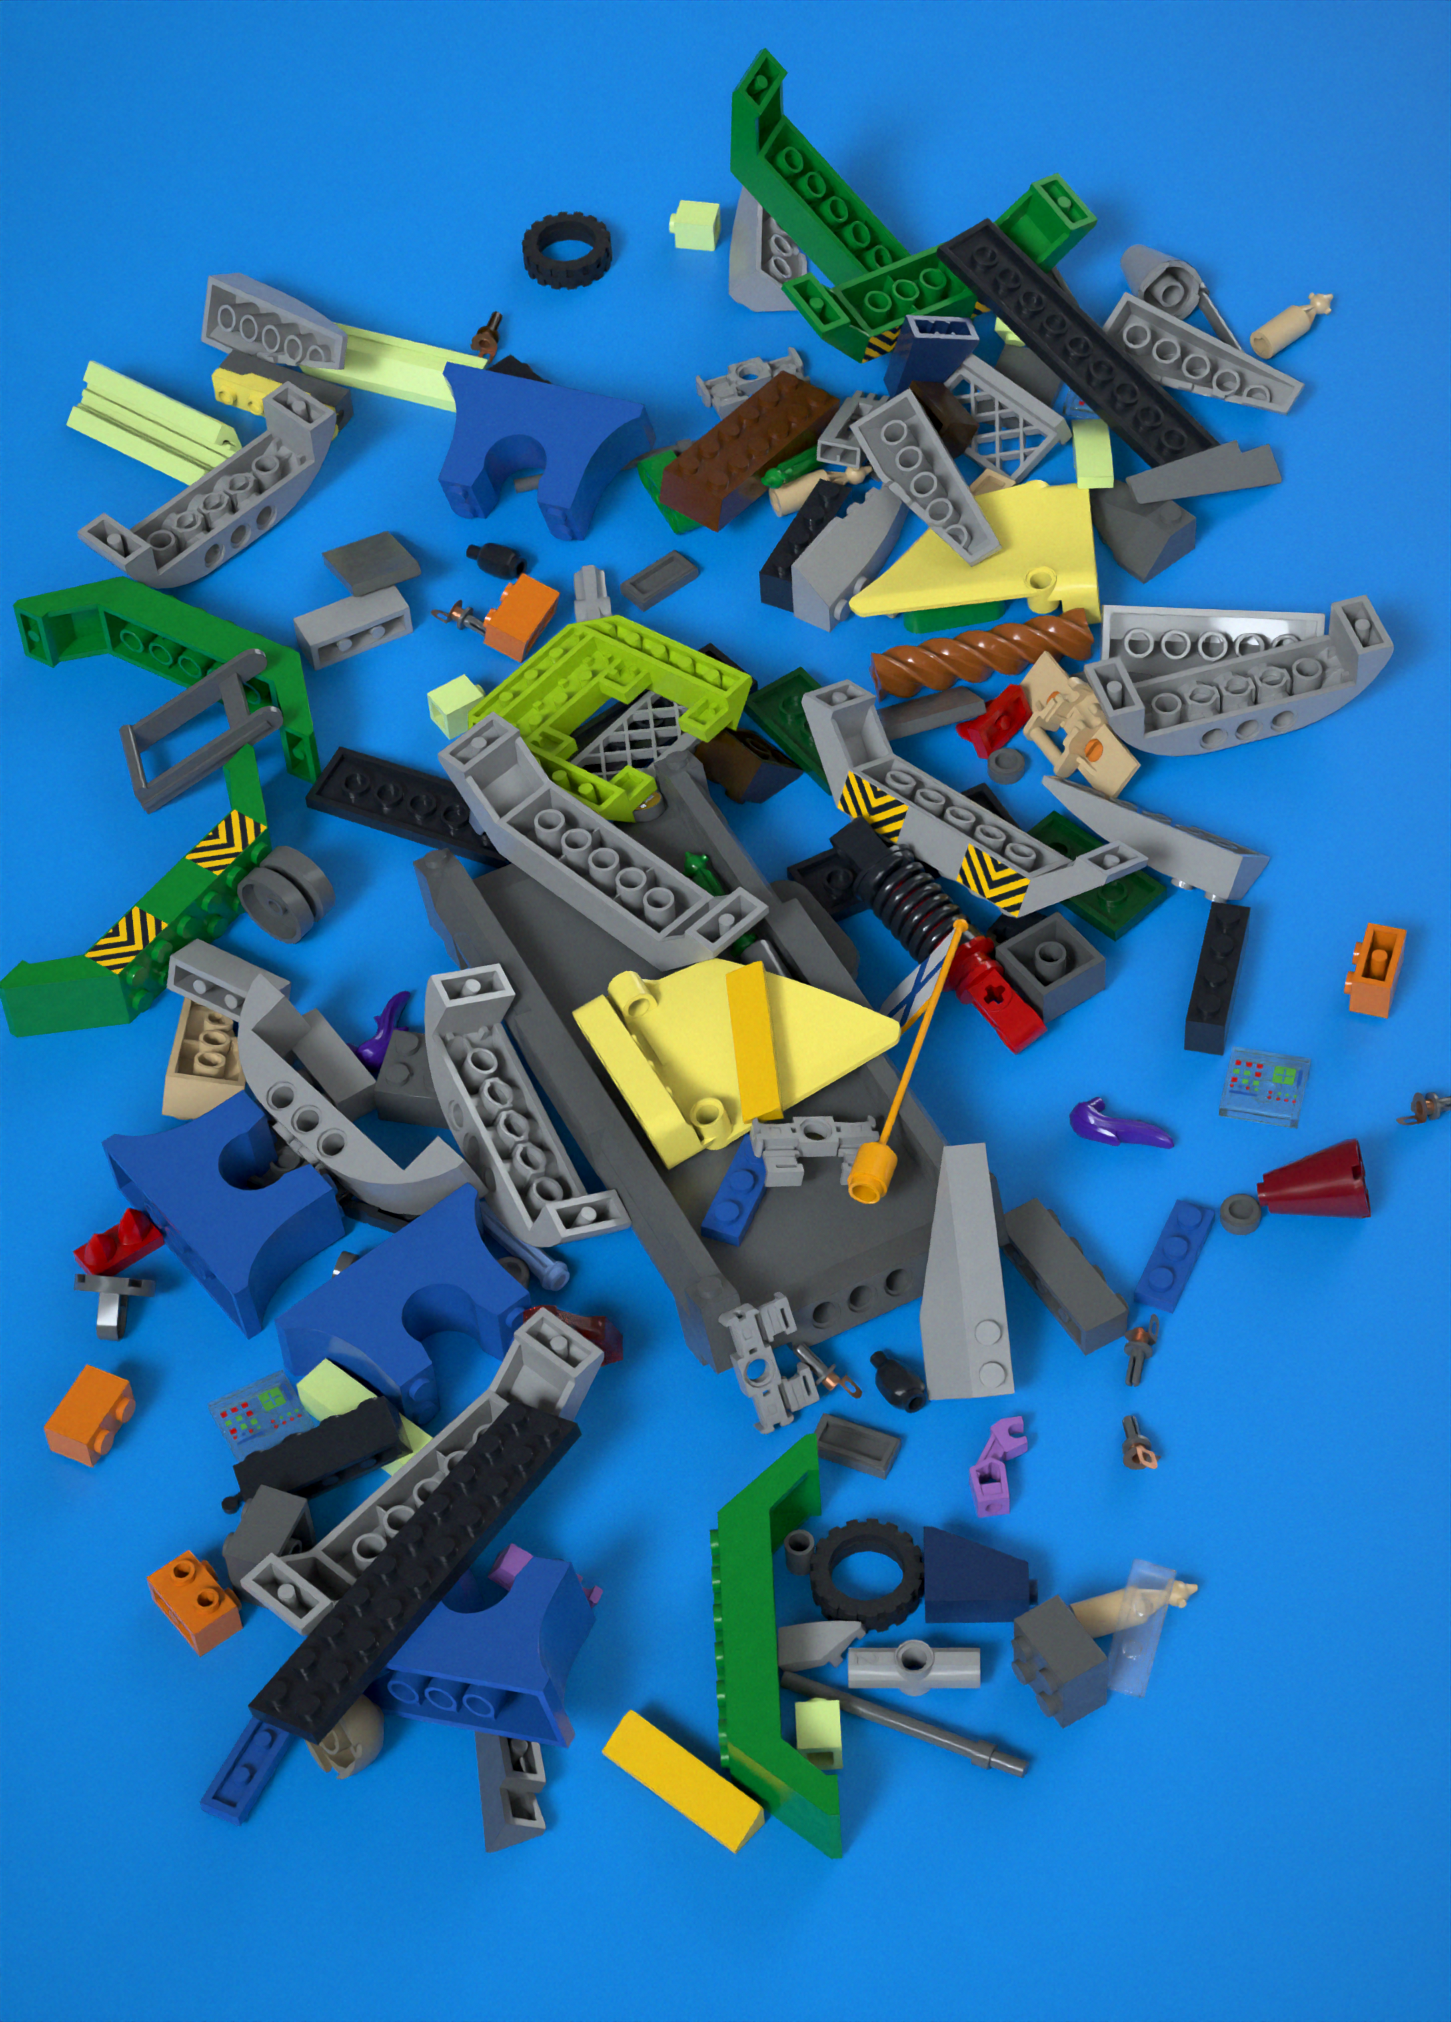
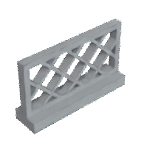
M973 353L943 383L953 394V389L964 379L971 384V394L954 397L961 404L971 403V416L977 422L995 420V432L978 435L977 430L969 445H972V449L967 447L963 455L984 470L988 468L1015 481L1016 486L1058 442L1064 446L1073 436L1064 417ZM989 399L995 401V411L977 414V401ZM1015 416L1019 418V428L1002 431L1001 419ZM1041 434L1046 437L1038 447L1026 448V436ZM1020 437V450L1002 452V440ZM996 441L995 454L983 456L978 454V444ZM1020 459V466L1011 476L1002 471V461Z
M649 690L570 763L579 768H583L585 765L601 763L602 772L592 774L609 782L620 771L606 772L605 763L627 761L628 765L632 767L631 760L653 758L654 762L666 758L672 752L684 751L686 749L694 755L702 740L680 729L678 718L688 708L673 702L674 707L652 709V704L661 696ZM675 717L676 726L654 728L653 719ZM649 720L650 728L628 730V726L633 721ZM673 736L678 738L671 746L656 747L655 738ZM651 739L652 748L630 750L629 741ZM625 741L626 750L604 752V748L609 743ZM654 762L647 768L637 769L653 777L658 788L656 791L660 792Z

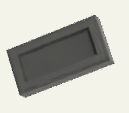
M673 550L620 584L621 594L645 612L698 577V568L676 550Z
M823 1413L813 1433H817L818 1457L886 1480L901 1449L900 1438Z

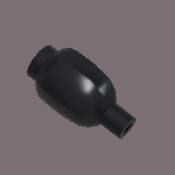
M487 543L482 547L471 544L467 548V558L476 560L478 567L493 577L502 580L519 579L521 574H525L527 570L526 559L522 558L519 551L497 543Z
M883 1351L875 1352L870 1358V1363L877 1370L875 1384L880 1393L893 1407L899 1410H905L907 1413L919 1411L926 1402L924 1382L903 1361L889 1359Z

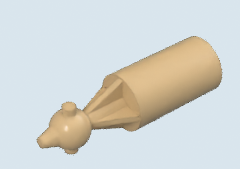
M1312 292L1308 296L1310 305H1291L1250 335V343L1253 350L1263 359L1273 357L1308 332L1316 314L1325 313L1328 316L1332 312L1330 302L1334 297L1333 294L1315 295Z
M862 465L859 469L847 467L845 472H832L820 469L805 474L790 483L783 484L778 489L769 488L772 507L779 517L799 511L819 479L843 486L848 482L857 485L862 483L865 477L872 472V467Z
M1169 1579L1163 1591L1137 1589L1134 1585L1070 1604L1068 1608L1092 1639L1145 1624L1147 1618L1166 1603L1184 1608L1187 1605L1186 1602L1189 1596L1198 1591V1587L1196 1584H1185L1179 1580Z

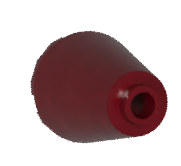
M1357 1138L1346 1139L1264 1173V1182L1257 1183L1260 1206H1268L1270 1214L1354 1219L1371 1217L1369 1192L1366 1189L1365 1182L1366 1174Z

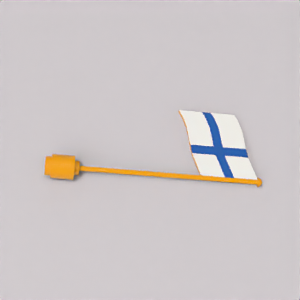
M964 919L954 921L953 931L928 958L899 984L884 1001L879 1011L880 1014L899 1022L901 1036L926 1010L879 1142L864 1143L859 1147L847 1179L848 1191L851 1197L858 1202L875 1204L887 1193L898 1159L896 1154L886 1144L961 935L968 930V923Z

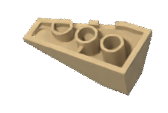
M186 997L184 998L165 1076L162 1115L173 1116L180 1120L199 1118L241 1090H245L246 1079L239 1060L238 1037L235 1036L233 1031V1020Z

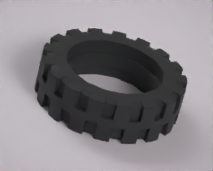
M566 211L558 212L556 216L551 214L544 216L541 222L537 220L531 225V230H526L524 240H522L525 270H528L529 277L533 280L536 278L538 284L542 286L551 285V289L560 290L561 287H567V290L576 289V286H589L594 279L597 281L604 276L603 272H608L611 266L612 247L610 232L607 231L606 225L602 221L598 223L597 218L592 215L586 217L581 212L567 214ZM566 240L582 241L593 248L587 255L569 261L552 260L542 254L548 246Z
M858 1519L846 1522L845 1527L839 1528V1526H836L828 1532L829 1536L826 1539L821 1538L818 1541L816 1554L812 1553L810 1559L812 1597L816 1607L821 1606V1614L829 1621L833 1619L835 1621L861 1622L866 1628V1634H868V1630L876 1629L877 1633L888 1630V1626L894 1623L898 1626L905 1622L906 1615L909 1612L913 1614L919 1606V1598H922L924 1594V1562H922V1553L919 1546L913 1545L911 1535L906 1531L901 1533L898 1531V1526L893 1523L880 1524L878 1519H867V1522L858 1523ZM872 1551L884 1554L898 1563L903 1572L902 1582L892 1593L880 1599L863 1601L850 1598L839 1591L832 1582L831 1575L833 1569L842 1559L854 1553Z

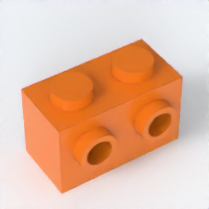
M522 573L515 584L509 583L506 586L500 599L502 603L498 609L491 608L483 622V627L486 628L484 644L522 663L555 615L560 592Z
M1368 923L1363 943L1356 942L1352 959V964L1356 965L1355 972L1348 971L1345 982L1344 994L1350 995L1349 1011L1388 1019L1404 960L1407 930Z
M87 1364L43 1427L50 1450L93 1468L101 1455L107 1454L112 1447L114 1436L121 1425L127 1423L133 1416L136 1402L130 1381Z
M187 1550L148 1576L147 1582L153 1601L201 1657L243 1629L238 1612L242 1609V1605L229 1587L225 1590L217 1583V1574L209 1562L205 1559L199 1562L193 1553Z

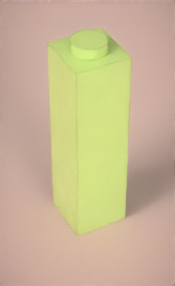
M326 1358L297 1384L302 1409L320 1422L333 1415L348 1413L356 1409L362 1401L377 1397ZM400 1414L413 1453L381 1467L391 1476L433 1439L402 1414Z

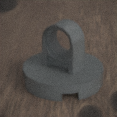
M75 1274L74 1290L100 1292L96 1326L98 1339L121 1341L126 1327L129 1295L155 1297L156 1281Z

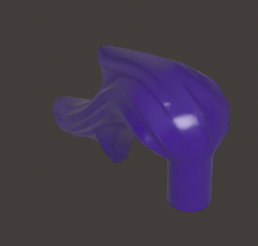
M402 991L394 995L388 1001L381 1015L373 1017L378 1025V1029L371 1039L359 1047L353 1043L346 1044L368 1072L373 1073L381 1070L393 1030L409 1031L407 1026L398 1028V1022L410 998V992Z
M1094 1097L1087 1102H1079L1069 1115L1073 1131L1084 1139L1112 1146H1119L1120 1143H1131L1164 1149L1174 1147L1172 1138L1154 1125L1141 1122V1120L1112 1118L1101 1114L1100 1112L1105 1109V1103L1100 1097Z

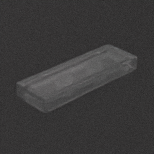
M1136 1558L1132 1561L1107 1656V1689L1141 1699L1144 1698L1177 1573L1176 1570Z

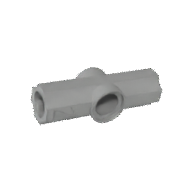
M595 565L582 566L580 571L574 573L573 579L575 597L577 599L574 600L576 623L612 616L610 596L607 597L604 570H599Z
M919 1640L905 1641L898 1648H849L848 1686L849 1688H899L901 1692L910 1696L923 1695L931 1688H980V1648H930L928 1644ZM909 1666H920V1667H922V1668L919 1669V1670H909V1669H907Z

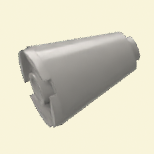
M1142 244L1133 245L1123 253L1120 266L1133 296L1180 320H1183L1193 311L1200 299L1198 295L1199 284L1202 286L1201 278L1193 266Z

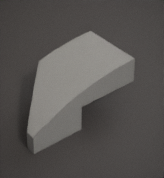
M824 1621L778 1628V1666L784 1673L786 1670L797 1672L823 1666L828 1661L833 1667L837 1668L843 1661L840 1655L856 1637L860 1640L866 1634V1628L858 1621Z

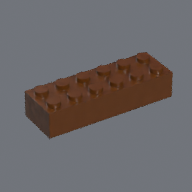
M782 370L663 469L659 502L718 533L769 489L768 486L761 482V478L764 477L769 469L777 468L778 464L814 445H818L819 438L839 410L840 399Z

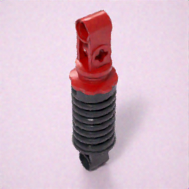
M861 815L857 816L829 838L840 857L859 874L853 884V894L858 900L863 901L870 910H873V914L879 920H882V924L891 931L894 938L900 941L901 946L906 951H909V955L919 965L953 931L955 920L964 919L967 921L968 930L961 935L942 988L943 992L955 990L956 997L962 1004L972 1003L1015 1055L1019 1054L1047 1032V1028L1038 1014L1003 979L1004 968L1001 964L990 958L995 947L994 942L990 937L987 938L975 924H971V919L966 914H962V909L957 904H953V899L949 894L944 893V889L940 884L935 883L933 876L930 873H925V867L920 862H915L914 852L908 845L898 844L888 848ZM996 999L998 1002H1002V1003L997 1004L995 1001H992V1000Z

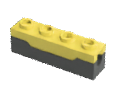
M232 350L220 364L219 369L217 368L211 375L216 401L265 417L262 399L285 382H291L336 412L337 420L331 441L335 439L338 432L344 428L354 415L349 389L236 350Z

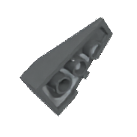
M1114 479L1113 488H1089L1092 523L1098 530V537L1103 544L1107 543L1113 552V558L1118 566L1143 584L1195 549L1196 517L1172 500L1137 504L1133 501L1128 484Z

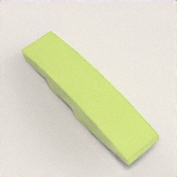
M1102 419L1071 420L1074 468L1078 489L1113 488L1114 474L1108 425Z

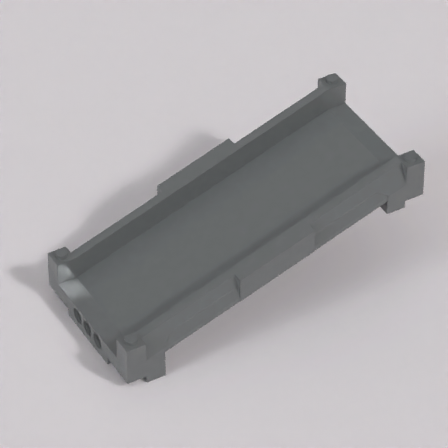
M688 749L672 752L666 758L654 762L660 793L665 804L664 813L658 818L647 822L613 821L611 824L680 873L684 871L685 852L690 851L700 856L705 853L709 857V860L706 862L707 870L713 872L726 895L731 894L738 887H742L769 906V913L746 931V934L750 935L754 932L758 936L755 942L769 940L795 981L821 989L874 1011L799 901L795 898L785 903L781 902L711 798L703 764ZM448 848L428 852L423 858L413 861L430 926L444 941L447 954L460 970L500 963L515 993V997L502 1019L504 1025L597 1176L600 1177L608 1191L616 1190L632 1221L630 1227L674 1296L686 1346L703 1366L709 1364L716 1374L733 1368L730 1355L737 1351L729 1326L725 1327L719 1323V1316L746 1303L751 1304L757 1309V1307L775 1300L774 1293L781 1292L787 1297L797 1331L788 1335L783 1331L773 1336L774 1341L770 1343L767 1340L764 1341L771 1346L772 1350L786 1344L793 1353L795 1348L801 1343L811 1347L923 1296L943 1147L951 1145L909 1085L906 1088L886 1144L896 1154L898 1162L886 1195L880 1198L877 1203L864 1204L858 1202L849 1194V1186L841 1185V1165L844 1157H838V1154L836 1156L799 1157L796 1158L797 1164H802L804 1168L802 1185L768 1187L740 1247L701 1236L700 1226L745 1134L722 1149L710 1150L706 1148L668 1170L572 1014L574 1010L602 994L605 997L609 996V983L620 973L633 971L641 979L659 980L694 964L661 972L513 863L472 880L461 862ZM689 876L688 879L693 881V877ZM732 944L716 956L719 959L742 964L739 955L734 958L730 954V951L733 950ZM883 1052L783 1111L784 1118L769 1120L763 1124L792 1123L793 1117L833 1116L834 1122L855 1123L867 1121L869 1115L874 1117L876 1122L875 1131H878L879 1136H881L902 1075L888 1054ZM810 1132L805 1134L811 1140L820 1141L824 1139L823 1136L817 1133ZM989 1171L998 1246L1001 1247L1009 1243L997 1178Z

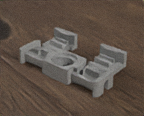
M788 347L789 356L763 363L760 356L728 366L727 375L705 382L698 375L696 377V390L698 395L702 396L703 404L706 407H711L712 403L720 419H724L745 402L749 395L757 392L782 370L795 375L809 384L810 378L809 376L804 377L803 362L796 350ZM754 374L758 376V378L754 380L742 379L744 375Z
M869 1115L867 1121L855 1123L834 1122L833 1116L793 1117L792 1123L762 1124L758 1122V1118H754L750 1131L754 1155L758 1158H761V1155L763 1157L766 1169L765 1187L801 1186L804 1168L802 1164H797L796 1158L836 1156L837 1154L838 1157H844L841 1165L840 1183L841 1185H848L847 1179L859 1147L864 1143L879 1142L880 1136L878 1131H875L876 1122L874 1117ZM810 1132L817 1133L823 1136L824 1139L820 1141L811 1140L805 1134Z
M781 1292L774 1293L775 1300L761 1305L757 1309L751 1304L746 1303L721 1314L718 1319L719 1323L723 1326H729L737 1351L731 1354L730 1358L741 1391L753 1399L760 1422L753 1424V1426L762 1434L773 1432L775 1430L774 1424L779 1423L784 1427L793 1422L794 1416L785 1409L795 1412L820 1400L810 1367L801 1361L796 1364L798 1375L793 1374L794 1377L789 1379L785 1376L781 1377L772 1348L764 1341L767 1340L769 1343L774 1341L773 1336L783 1331L787 1335L797 1331L787 1297ZM755 1359H764L766 1367L762 1376L756 1379H749L747 1376L749 1364Z

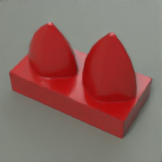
M1010 684L997 698L985 702L986 713L978 716L976 719L968 720L955 726L956 732L960 737L973 743L979 758L988 759L991 753L1001 749L1032 716L1031 708L1021 685Z
M127 1208L119 1224L104 1233H94L88 1243L79 1247L73 1253L75 1261L87 1275L113 1277L165 1244L162 1234L141 1210Z

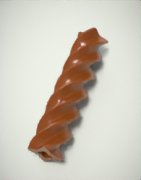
M1075 608L1064 612L1058 617L1050 615L1038 616L1023 624L1004 623L995 626L988 632L972 630L961 633L953 639L933 638L921 643L917 647L901 645L890 648L882 654L871 653L869 672L875 685L878 702L880 703L889 693L900 698L913 697L924 686L933 690L944 691L951 688L959 678L971 683H981L987 680L994 671L1008 676H1015L1026 669L1030 663L1035 664L1044 651L1049 652L1057 663L1065 655L1078 661H1085L1091 658V645L1094 643V638L1088 627L1084 608Z

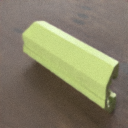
M333 322L348 335L344 369L313 368L302 365L299 367L303 374L320 380L456 412V403L442 374L446 363L451 362L486 370L490 359Z
M94 360L89 362L83 381L88 382L86 389H83L82 401L77 406H73L66 424L189 486L242 449L233 427Z

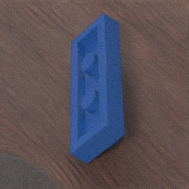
M745 1134L700 1226L701 1236L740 1247L768 1188L765 1187L764 1183L766 1169L763 1157L761 1155V1158H758L754 1155L749 1134Z
M1177 1199L1134 1291L1135 1302L1173 1314L1215 1222V1211Z
M252 1716L200 1801L202 1811L241 1827L296 1736Z

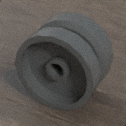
M277 846L260 862V868H254L238 884L237 890L240 902L250 918L267 934L286 944H296L313 927V922H318L335 906L336 899L333 887L323 871L310 858L288 846Z

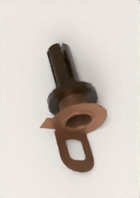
M497 311L492 312L487 326L478 329L477 335L473 337L472 344H470L472 350H480L478 357L482 358L484 354H491L489 364L494 358L498 348L497 344L500 340L497 330L503 316Z

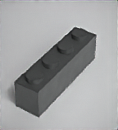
M1036 1197L1005 1213L1004 1218L1009 1243L999 1248L1083 1354L1086 1356L1124 1336L1125 1332H1127V1315H1129V1308L1125 1299L1119 1293L1114 1294L1106 1284V1279L1101 1269L1087 1261L1079 1242L1074 1237L1066 1235L1054 1211L1051 1209L1046 1210Z

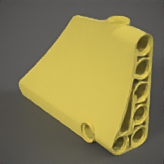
M1032 480L1021 485L974 496L1000 542L1002 549L971 567L930 528L891 568L849 601V607L855 614L860 617L1027 597L1028 606L1035 613H1050L1059 606L1061 600L1063 613L1075 608H1084L1088 624L1101 623L1089 488L1078 489L1077 483L1050 486L1045 481Z
M715 957L714 959L696 963L659 980L641 979L636 972L625 971L618 974L609 983V996L605 997L602 994L572 1012L584 1036L609 1073L668 1170L706 1148L710 1150L722 1149L732 1141L751 1131L752 1123H743L725 974L746 965ZM766 971L783 1111L877 1057L899 1042L901 1034L899 1022L821 989Z

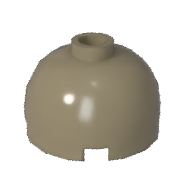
M362 1693L319 1745L307 1740L305 1742L318 1765L326 1773L331 1771L333 1767L339 1773L336 1778L342 1780L364 1770L374 1762L380 1753L384 1742V1715L380 1707Z

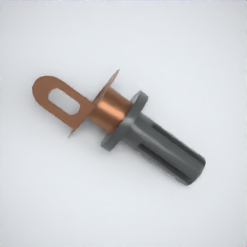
M462 600L455 603L449 615L441 610L431 611L434 617L446 624L454 620L457 622V629L463 630L465 627H468L485 637L486 628L483 627V621L472 616L473 608L467 607L465 610L462 609ZM437 614H443L447 617V620L440 618Z
M1417 1092L1414 1094L1413 1101L1411 1102V1111L1415 1115L1397 1118L1396 1121L1402 1125L1425 1123L1427 1116L1430 1120H1437L1441 1112L1451 1110V1096L1438 1098L1434 1092H1429L1424 1099L1423 1095ZM1413 1118L1417 1120V1122L1411 1123L1404 1122L1405 1119Z
M1156 1314L1151 1315L1148 1332H1145L1142 1327L1125 1332V1338L1129 1342L1125 1344L1124 1352L1130 1356L1125 1383L1132 1387V1384H1134V1387L1139 1386L1144 1359L1150 1358L1153 1354V1349L1149 1345H1153L1157 1341L1159 1320ZM1153 1321L1157 1325L1155 1335L1152 1333Z
M804 1343L799 1344L795 1348L794 1354L809 1366L810 1370L818 1377L814 1382L816 1386L822 1383L830 1392L840 1384L852 1397L860 1398L862 1396L861 1389L847 1375L840 1379L833 1371L837 1367L835 1364L828 1368ZM846 1381H849L856 1389L854 1393L845 1386L844 1383Z
M1131 1415L1124 1417L1122 1424L1127 1438L1122 1444L1124 1465L1134 1470L1146 1467L1156 1469L1158 1467L1157 1462L1161 1456L1155 1455L1154 1452L1150 1451L1151 1442L1147 1437L1141 1436L1136 1417H1131Z

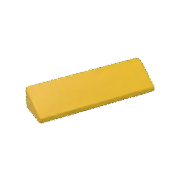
M757 961L725 974L744 1124L752 1123L754 1118H758V1122L784 1118L766 970L763 961Z
M631 1709L622 1718L602 1750L603 1755L735 1854L765 1824L764 1810L757 1802Z

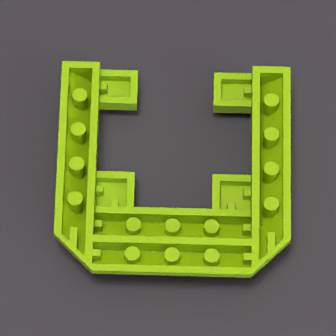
M614 615L572 623L564 627L468 712V730L491 712H495L520 730V737L552 782L606 820L636 823L632 812L658 789L655 779L627 765L608 782L567 762L566 760L578 750L575 739L569 735L611 697L628 705L641 692L648 689L688 708L678 718L680 729L708 743L725 727L736 731L753 681L750 675L625 617Z

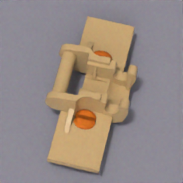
M1044 651L1019 684L1022 686L1033 712L1023 729V734L1029 741H1034L1051 762L1056 776L1067 778L1078 768L1095 790L1105 793V800H1109L1110 797L1117 798L1141 765L1109 725L1093 689L1088 683L1077 677L1069 678L1051 654ZM1059 727H1061L1068 734L1062 743L1065 746L1063 753L1047 735L1046 730L1057 732Z

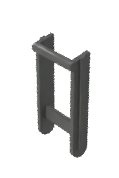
M248 649L243 651L133 726L123 725L120 727L119 733L134 794L148 815L226 764L246 743L253 746L281 727L283 716L277 707H262L250 714L243 688L245 682L266 668L267 659L262 650ZM222 698L230 729L147 783L140 753Z

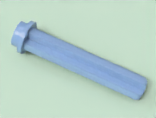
M487 1201L480 1203L484 1231L514 1257L523 1260L529 1270L540 1279V1285L545 1290L558 1291L566 1285L570 1274L567 1271V1265L563 1261H555L540 1247L526 1244L512 1235L496 1217Z

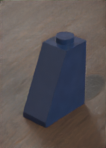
M906 315L883 379L890 398L893 399L907 390L912 380L944 383L979 344L980 339L971 318Z
M932 1526L924 1527L925 1623L1014 1622L1015 1618L1029 1611V1605H1038L1037 1579H1029L1027 1561Z

